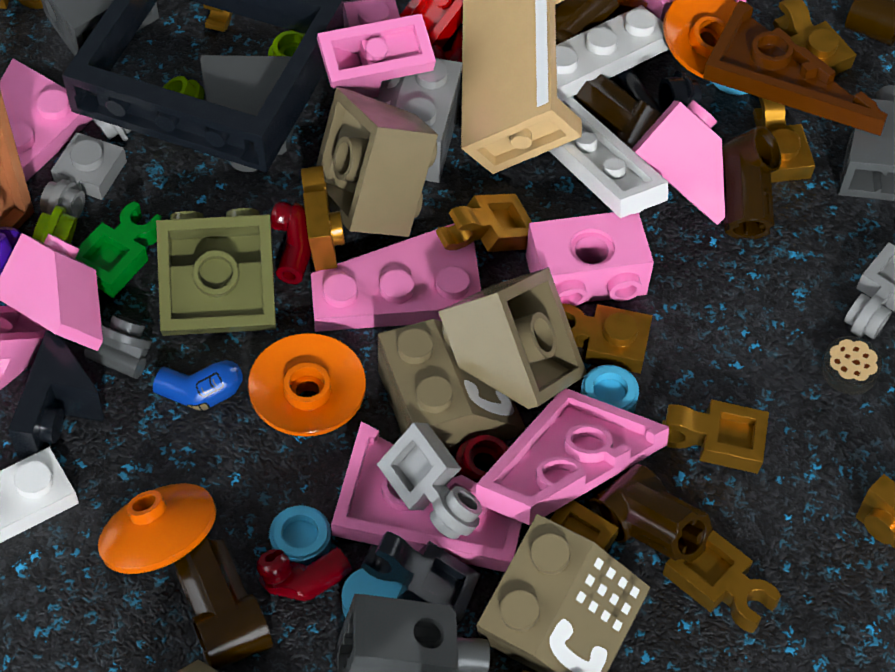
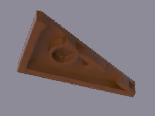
M739 0L705 64L703 79L881 136L888 114L881 111L875 101L862 91L852 96L834 82L835 70L806 48L796 45L791 37L779 27L773 31L767 30L752 18L753 7Z

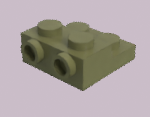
M237 208L227 211L226 217L204 218L203 213L180 211L171 214L170 220H156L160 332L162 336L277 329L273 237L270 214L260 215V212L256 209Z

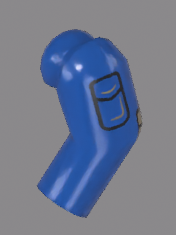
M229 360L213 363L191 376L164 366L159 370L154 379L153 393L192 409L203 411L234 395L243 381V373L238 364Z

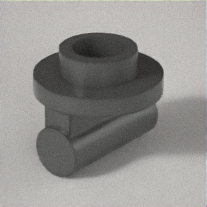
M112 314L110 322L101 321L103 342L99 350L96 351L85 347L84 356L138 379L145 369V357L148 349H150L152 339L143 334L145 329L143 323L122 315Z

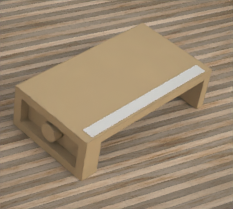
M463 0L461 149L492 174L582 137L581 118L557 98L555 5L564 0Z

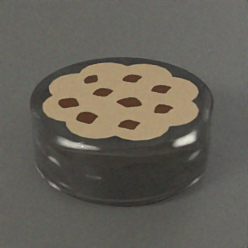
M855 336L840 337L831 342L821 363V372L825 381L833 389L849 395H858L869 391L875 385L882 370V357L877 348L867 340Z

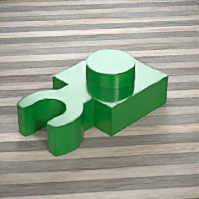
M135 201L123 208L120 213V224L115 229L102 222L78 247L80 250L76 259L96 270L98 289L113 298L148 261L145 246H150L157 242L156 220H163L162 216L156 214L147 224L137 225L142 215L140 204Z

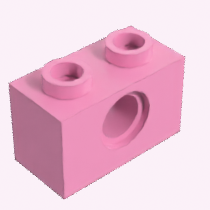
M614 212L529 223L526 248L529 271L532 273L549 267L562 304H571L577 307L582 303L611 299L626 301L636 296L647 295L654 261L639 213L619 218Z

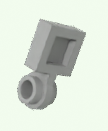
M76 132L51 169L53 181L49 182L42 192L40 198L41 211L51 214L55 206L58 205L66 208V214L78 219L85 205V194L102 200L127 162L124 148Z
M888 242L862 274L856 288L863 293L856 299L844 319V322L852 326L850 332L859 338L867 335L874 340L888 321L892 311L895 312V245Z
M413 422L381 458L377 466L409 510H424L432 503L433 511L430 513V520L440 533L450 539H458L460 535L468 536L479 525L478 516L482 513V506L478 499L463 487L455 486L451 491L446 485L462 468L428 423Z

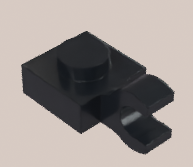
M389 531L383 535L378 547L373 544L369 548L361 565L368 574L377 579L402 583L403 586L397 599L451 606L456 611L457 625L463 618L481 575L431 541L419 551H416L403 538Z

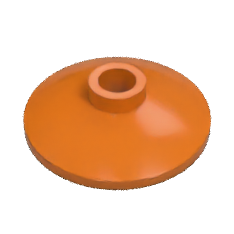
M674 0L668 8L663 22L666 43L676 60L691 73L703 78L705 64L737 6V2L734 0Z
M304 333L291 335L274 342L257 357L250 370L248 391L254 410L272 428L294 436H317L338 429L356 414L365 396L366 378L361 361L347 345L326 335ZM304 391L317 393V395L312 397L299 396Z
M187 483L171 484L142 492L117 511L107 522L98 541L99 555L108 568L123 574L146 573L168 566L196 548L210 532L216 518L215 502L206 489Z

